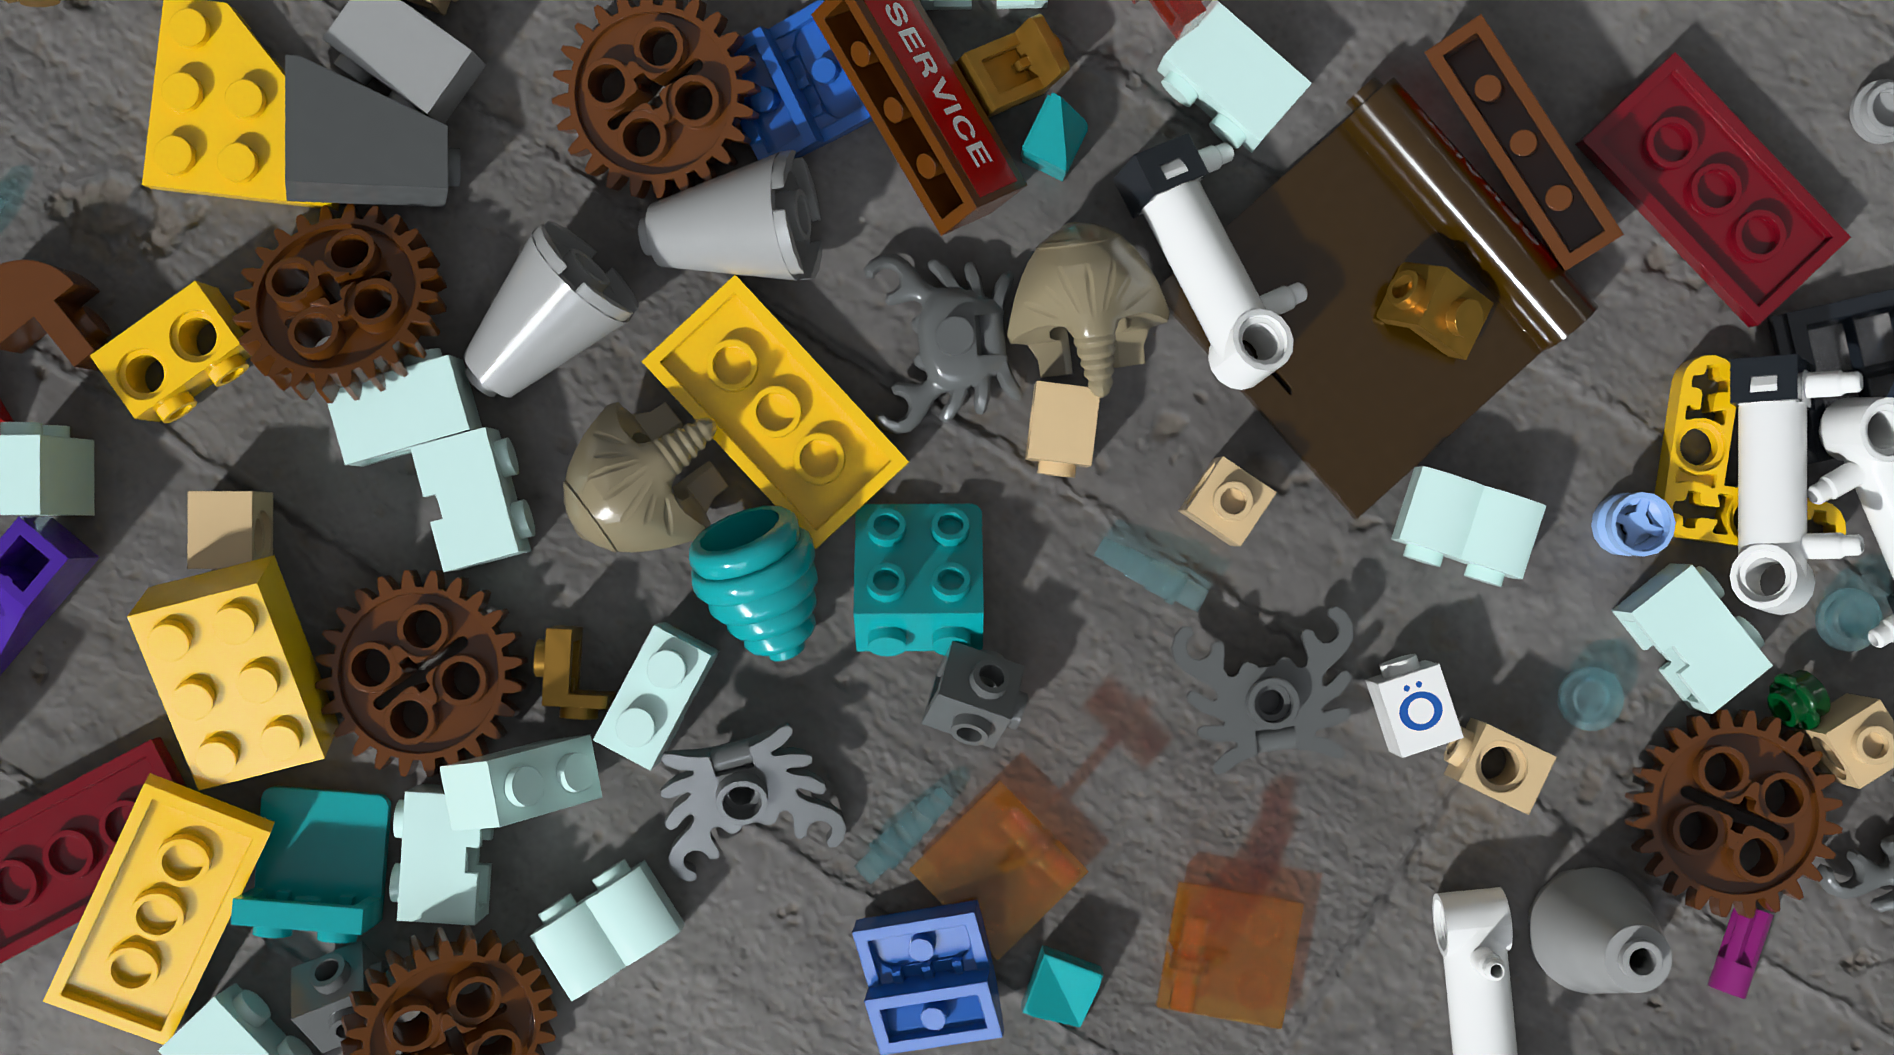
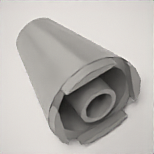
M794 150L781 151L651 203L647 208L646 217L641 218L638 225L639 241L644 254L647 256L652 255L654 261L660 267L795 281L815 279L820 270L822 240L810 242L811 222L820 221L821 217L814 182L807 163L803 157L794 158L796 154Z
M547 221L544 225L541 224L536 230H533L463 354L468 366L465 370L467 378L479 391L489 397H494L497 393L508 398L516 395L628 323L639 309L634 293L617 271L612 267L605 274L591 259L597 252L573 232L555 222Z
M1601 867L1570 869L1560 872L1540 888L1529 908L1527 923L1530 925V948L1533 958L1551 979L1565 988L1588 994L1643 993L1661 985L1671 970V948L1648 899L1634 882L1620 873Z

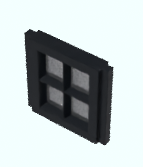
M1894 289L1767 317L1775 355L1799 354L1815 366V372L1835 370L1843 372L1858 371L1863 376V389L1860 392L1845 393L1842 396L1815 398V410L1807 411V464L1835 459L1826 452L1821 444L1819 435L1820 419L1827 407L1834 401L1843 398L1887 397L1893 385Z

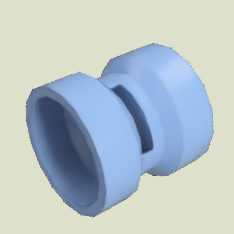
M1645 492L1619 493L1608 496L1598 504L1592 516L1591 528L1597 543L1609 553L1622 556L1645 557L1657 554L1668 546L1674 536L1676 522L1673 510L1659 496ZM1620 524L1622 525L1626 535L1622 532Z

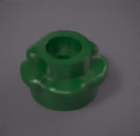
M1797 670L1791 674L1780 673L1774 677V682L1769 685L1768 707L1774 717L1781 719V724L1796 729H1815L1820 724V718L1830 710L1831 703L1826 689L1814 675L1807 671Z

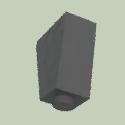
M285 55V187L287 201L425 207L446 206L448 186L460 187L461 177L460 148H448L447 125L299 55Z

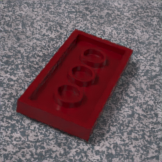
M1676 52L1664 59L1575 144L1749 328L1761 324L1851 238Z
M161 737L151 739L0 819V964L80 922L150 773L187 787Z

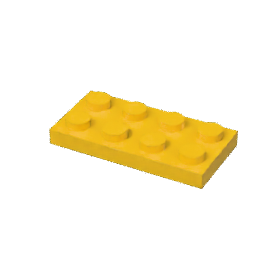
M736 275L727 281L641 361L695 420L708 417L716 422L717 430L713 439L775 506H782L796 515L799 527L810 533L815 549L821 546L910 463Z
M150 773L43 1002L164 1045L173 1037L231 917L233 898L242 894L275 822Z

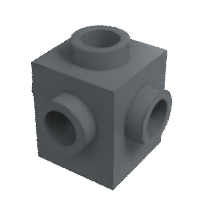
M952 641L936 670L921 724L949 733L961 743L974 746L984 745L994 749L1006 728L1016 730L1023 717L1028 694L1019 691L1025 666L1006 660L995 651L978 650Z
M362 940L291 968V1020L322 1053L340 1047V1041L348 1037L341 1022L342 1016L357 1013L354 1011L349 997L351 991L371 992L364 974L366 969H374L383 973L390 969L386 960L379 961Z

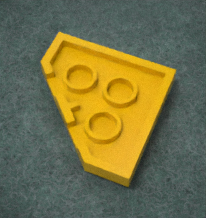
M163 0L142 185L157 190L321 209L322 206H328L330 210L339 211V203L287 201L285 187V71L259 42L238 11L225 2Z

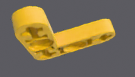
M1704 355L1687 360L1674 373L1671 381L1654 494L1664 499L1672 510L1674 502L1684 501L1688 493L1689 503L1692 505L1708 508L1717 507L1715 519L1688 518L1684 526L1683 516L1673 513L1676 522L1673 537L1738 547V531L1734 525L1733 518L1738 507V487L1724 485L1736 407L1730 404V362L1717 355ZM1706 369H1708V379L1718 382L1717 393L1705 395L1702 413L1715 412L1714 421L1707 418L1686 420V410L1694 411L1701 409L1703 394L1701 389L1692 387L1693 376L1703 375ZM1691 429H1697L1705 433L1711 443L1709 457L1699 465H1693L1686 461L1680 451L1682 437ZM1718 495H1720V496L1722 497V499H1721L1720 502H1719ZM1807 498V520H1811L1813 517L1815 523L1823 525V533L1841 532L1844 535L1846 534V522L1839 509L1828 502L1820 505L1814 504ZM1714 527H1716V534L1713 533Z

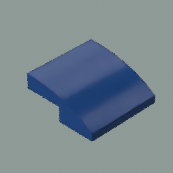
M825 0L813 2L769 29L760 26L743 36L745 42L734 53V56H750L756 62V66L743 74L742 78L761 86L760 93L744 98V105L759 113V119L741 120L740 125L743 131L751 138L750 145L758 160L788 150L796 151L794 158H800L873 121L811 16Z
M978 900L856 920L852 935L868 984L864 1003L880 1055L1003 1037L1004 1025L998 986Z

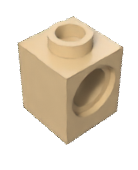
M1036 381L1033 391L1025 460L1039 462L1037 473L1075 478L1077 466L1087 468L1092 466L1100 397L1095 396L1089 387Z
M1224 456L1212 459L1178 511L1228 545L1241 546L1277 492Z
M188 491L187 569H211V571L273 556V492Z
M1846 693L1831 703L1829 712L1820 718L1818 727L1811 730L1795 728L1796 731L1804 733L1803 742L1807 749L1820 750L1823 753L1822 758L1817 764L1822 772L1835 774L1836 780L1834 782L1861 789L1894 768V720L1880 699Z
M1470 718L1466 728L1460 726L1464 738L1449 742L1446 747L1444 760L1449 764L1444 775L1529 815L1557 757L1487 723ZM1501 747L1506 756L1505 767L1498 776L1486 779L1481 770L1482 758L1490 749Z

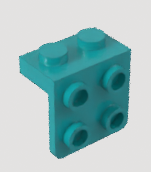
M970 503L865 504L856 512L853 610L856 652L870 651L879 656H896L904 651H935L938 654L945 655L952 641L978 650L983 649L982 511L977 505Z
M280 785L266 789L261 797L260 816L275 823L256 863L254 888L233 898L231 925L253 926L252 934L263 938H285L292 936L293 930L316 931L317 940L322 942L350 943L357 941L358 935L364 934L383 920L391 819L390 799L380 793Z

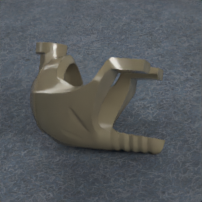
M1070 222L1038 244L1028 261L1015 294L1007 337L1011 344L1029 346L1038 360L1041 378L1073 373L1068 330L1074 338L1077 356L1081 359L1080 365L1084 368V377L1088 379L1089 389L1095 396L1103 398L1111 391L1114 368L1145 364L1144 343L1148 332L1152 327L1167 323L1170 311L1156 277L1142 256L1122 234L1094 223Z
M619 402L607 405L584 433L568 466L565 481H563L566 513L577 535L585 541L615 553L653 551L693 541L699 533L711 525L706 513L713 499L729 486L710 461L673 486L674 493L672 485L676 475L682 472L683 467L688 466L691 459L697 457L698 452L705 448L706 442L712 440L717 430L716 422L707 417L696 419L692 424L687 423L683 425L666 402L651 412L631 414Z

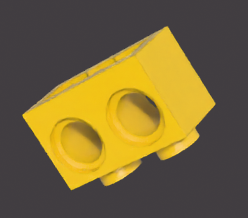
M198 281L189 284L90 355L134 419L154 422L162 420L165 424L171 423L189 413L197 405L194 397L213 383L219 387L241 376L249 368L246 360L251 356L238 341L244 333L233 322V316L236 313L218 288ZM212 323L216 330L217 340L213 349L209 353L202 355L197 348V335L202 327ZM158 360L164 369V379L160 387L151 392L146 385L145 374L148 367Z

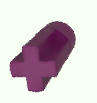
M1733 908L1707 984L1708 986L1746 1000L1774 915L1756 909L1754 918H1746L1738 915L1735 908Z

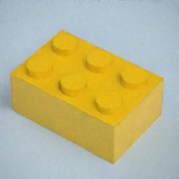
M275 555L148 587L127 618L199 791L325 759L335 736L333 733L339 724L335 714H322L321 709L330 700L326 690L315 688V683L322 679Z

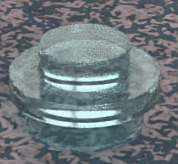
M1840 588L1828 593L1819 603L1815 614L1816 629L1822 640L1829 646L1842 651H1858L1868 647L1871 644L1868 640V632L1878 626L1879 622L1883 620V615L1877 601L1869 593L1856 588Z
M1582 667L1572 671L1564 678L1558 691V706L1563 717L1573 726L1589 731L1601 730L1610 726L1619 717L1624 704V694L1619 681L1610 672L1597 667Z

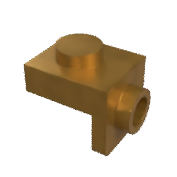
M1042 14L1028 18L1015 32L965 52L956 61L957 66L988 118L1044 94L1070 70L1062 43L1057 35L1051 31Z
M1404 262L1400 265L1395 277L1388 286L1387 293L1377 312V318L1389 325L1410 328L1448 357L1467 360L1494 303L1448 267Z
M557 625L546 628L545 639H538L536 642L534 674L535 677H543L542 706L560 707V718L593 720L598 719L599 709L611 707L616 697V692L579 689L583 627Z

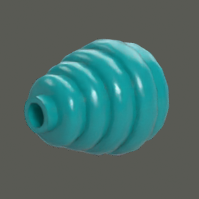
M759 506L728 515L699 533L689 547L692 587L696 596L708 604L710 614L725 624L731 635L744 641V647L754 655L769 656L772 661L777 662L791 659L805 649L804 641L812 635L816 627L815 616L812 612L817 605L814 588L818 582V576L814 564L815 549L812 537L807 530L799 527L796 515L782 506Z

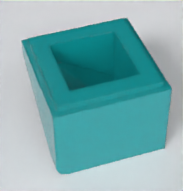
M1053 92L1051 96L1047 95L1022 146L1020 157L1023 163L1063 182L1085 138L1088 124L1061 96Z
M1042 945L1021 1001L1022 1013L1044 1020L1081 1027L1103 980L1104 972L1102 967Z

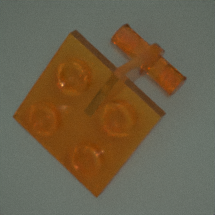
M1000 779L909 868L943 905L978 900L990 951L997 960L1012 948L1089 872Z
M1177 880L1156 1007L1282 1029L1304 904L1294 900Z

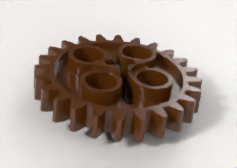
M617 0L618 13L615 15L596 5L594 11L599 26L595 30L580 23L574 26L584 41L581 48L562 46L561 51L574 63L572 70L554 71L553 77L569 84L568 93L552 98V104L569 109L571 115L563 119L556 126L559 131L567 134L578 133L579 137L568 149L571 155L582 157L592 154L585 168L587 174L598 177L609 169L606 187L620 191L630 179L631 196L644 199L652 183L656 197L664 199L672 195L673 182H676L679 189L683 191L696 186L695 175H699L706 181L716 178L717 173L713 164L717 160L735 167L738 162L728 149L732 141L750 145L752 140L745 132L739 129L741 120L759 119L760 114L745 106L744 98L760 93L761 86L754 82L743 80L742 75L754 68L756 62L750 56H734V53L745 42L744 37L736 31L721 36L726 28L728 19L717 11L704 20L707 4L702 0H691L684 10L683 0H663L662 5H660L659 0H640V6L636 7L632 0ZM666 35H674L677 41L675 57L669 63L657 66L653 59V49L656 42ZM702 61L703 67L699 72L683 77L692 68L694 62ZM621 71L625 79L624 91L617 100L607 103L602 94L604 80L609 74ZM655 82L665 87L659 93L664 102L659 108L648 104L654 97L650 87ZM709 88L713 102L710 112L701 119L692 120L688 113L690 96L698 89ZM632 112L620 123L618 129L613 130L611 128L613 119L619 115H626ZM655 124L660 132L658 148L652 154L642 156L637 149V136L645 126Z
M347 204L342 217L338 219L335 218L328 206H322L319 223L313 225L302 214L296 216L298 232L290 236L279 228L274 230L279 246L274 251L264 247H257L255 249L257 255L264 262L261 269L243 268L241 272L253 288L234 292V298L245 310L233 316V322L244 333L238 339L240 345L252 357L250 361L264 376H268L280 390L285 391L292 387L303 400H308L314 391L317 390L327 403H333L340 387H344L354 401L360 400L362 383L369 380L380 392L386 390L384 373L391 369L398 375L406 377L409 373L402 359L407 354L420 358L427 356L426 351L418 342L420 336H439L440 334L439 328L430 317V315L441 314L447 310V306L438 294V292L447 288L445 280L437 270L441 265L439 260L416 228L409 230L402 217L398 214L387 220L378 206H373L363 218L354 204ZM364 259L359 265L353 267L355 263ZM302 288H305V289H304L302 292H300L298 295H295L296 292H298V291L301 290ZM389 308L383 315L374 318L382 309ZM330 336L325 343L315 347L323 338Z
M417 569L405 570L402 575L401 589L391 575L381 576L378 578L379 597L368 588H360L354 591L356 600L361 608L360 610L349 606L336 609L335 612L346 627L344 630L327 629L323 631L322 635L334 644L336 648L332 653L316 656V662L332 668V676L316 682L315 688L334 691L335 699L327 703L321 709L322 714L341 712L345 720L337 727L333 734L336 738L353 732L359 736L352 751L355 757L375 748L377 750L375 758L376 769L381 770L388 767L396 757L399 758L400 775L406 777L414 773L419 760H421L427 777H433L440 773L443 757L448 764L466 760L464 748L475 757L486 755L489 753V750L482 735L485 734L496 740H500L507 735L506 729L497 718L499 716L514 717L519 715L521 709L507 699L508 693L523 691L527 689L528 684L511 677V669L527 663L528 658L509 654L508 646L515 643L522 635L520 631L501 632L498 626L506 619L510 612L507 608L491 613L485 610L491 596L489 590H481L469 598L466 596L469 585V578L457 577L446 589L443 570H431L424 586ZM426 610L435 614L441 623L442 632L439 640L434 645L424 643L416 632L418 617ZM464 636L467 638L468 645L466 648L429 671L426 675L427 682L408 687L384 709L377 706L376 701L381 695L401 684L418 671L417 663L437 658L459 637ZM373 649L379 650L386 655L390 664L388 677L383 683L374 681L366 670L365 661ZM461 662L471 664L477 669L480 676L478 691L473 696L461 693L454 683V672ZM410 700L420 703L428 714V725L422 734L411 731L403 720L405 705Z
M1718 709L1710 716V726L1701 715L1686 716L1688 735L1676 727H1666L1663 729L1670 747L1665 749L1655 745H1647L1645 750L1655 762L1653 768L1633 767L1631 771L1646 783L1644 791L1625 793V798L1642 805L1641 813L1625 819L1626 825L1644 829L1645 836L1636 840L1631 845L1632 850L1639 853H1653L1655 855L1644 868L1646 874L1658 877L1669 873L1662 888L1665 893L1676 897L1687 889L1685 905L1701 910L1709 900L1711 913L1725 918L1728 916L1732 904L1738 915L1754 918L1756 900L1764 909L1775 913L1779 912L1780 899L1778 892L1780 891L1786 896L1797 900L1804 898L1797 880L1800 877L1818 882L1823 879L1812 862L1816 856L1825 859H1835L1836 854L1822 843L1823 836L1840 834L1843 830L1839 825L1826 821V812L1843 806L1842 800L1823 796L1822 789L1836 780L1835 774L1814 772L1812 769L1820 761L1823 753L1820 750L1813 749L1798 752L1804 738V733L1788 730L1779 736L1781 719L1765 716L1757 726L1755 711L1739 709L1733 722L1728 710ZM1718 753L1725 761L1727 770L1722 782L1712 787L1706 779L1705 766L1710 757ZM1778 780L1784 787L1785 799L1780 809L1772 813L1766 806L1765 793L1769 785ZM1684 786H1689L1711 799L1733 803L1735 809L1783 828L1785 835L1782 839H1777L1754 826L1733 822V819L1727 814L1684 798L1681 795V789ZM1695 812L1701 820V834L1696 841L1685 845L1680 837V824L1685 816ZM1755 839L1760 847V859L1755 867L1745 871L1740 863V851L1746 842Z
M464 925L457 941L449 942L442 927L436 929L434 944L428 947H424L415 935L409 937L411 954L405 958L388 949L385 955L390 969L386 973L374 969H366L364 974L371 992L351 991L349 997L353 1009L357 1013L344 1015L341 1020L345 1034L348 1036L340 1041L343 1055H545L540 1044L555 1041L556 1035L549 1020L558 1015L549 997L553 993L552 988L545 975H540L542 971L533 955L524 957L519 943L514 939L502 947L496 931L492 929L477 943L470 925ZM482 983L472 993L459 994L462 988L468 984ZM500 1003H504L502 1008L499 1007ZM420 1011L410 1021L396 1022L406 1012ZM502 1035L493 1044L481 1045L491 1036ZM396 1051H401V1054H396Z

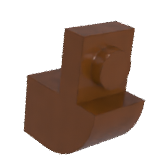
M13 260L0 264V350L22 354L48 333L74 367L101 372L90 355L107 344V338L112 333L104 320L95 311L84 305L98 294L100 290L80 274L43 262Z

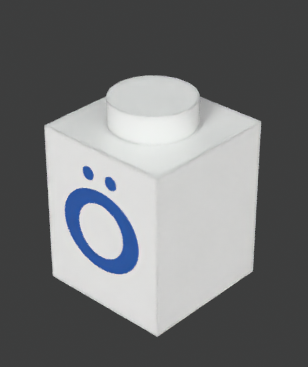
M1416 654L1404 655L1380 664L1382 674L1365 680L1389 752L1404 758L1464 738L1440 664L1427 660L1419 662Z

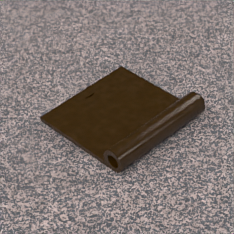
M1375 76L1346 102L1354 113L1224 228L1259 296L1281 286H1290L1297 282L1303 284L1308 292L1307 299L1304 302L1295 305L1294 309L1279 315L1290 327L1294 339L1293 352L1288 362L1274 371V373L1288 387L1289 394L1273 374H1270L1254 387L1240 391L1354 519H1358L1541 352L1557 345L1572 334L1598 308V305L1573 277L1564 270L1557 259L1394 77L1383 85ZM1412 262L1448 267L1494 303L1467 360L1448 357L1410 328L1389 325L1377 318V312L1387 293L1388 286L1402 263ZM1173 273L1160 285L1169 311L1203 350L1209 354L1211 344ZM1243 340L1244 348L1248 354L1258 359L1255 348L1249 342Z

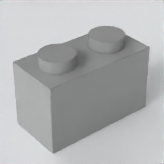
M349 0L322 38V40L340 53L333 64L362 85L367 87L374 77L392 90L388 98L424 115L426 114L443 124L446 123L486 66L471 49L402 0Z

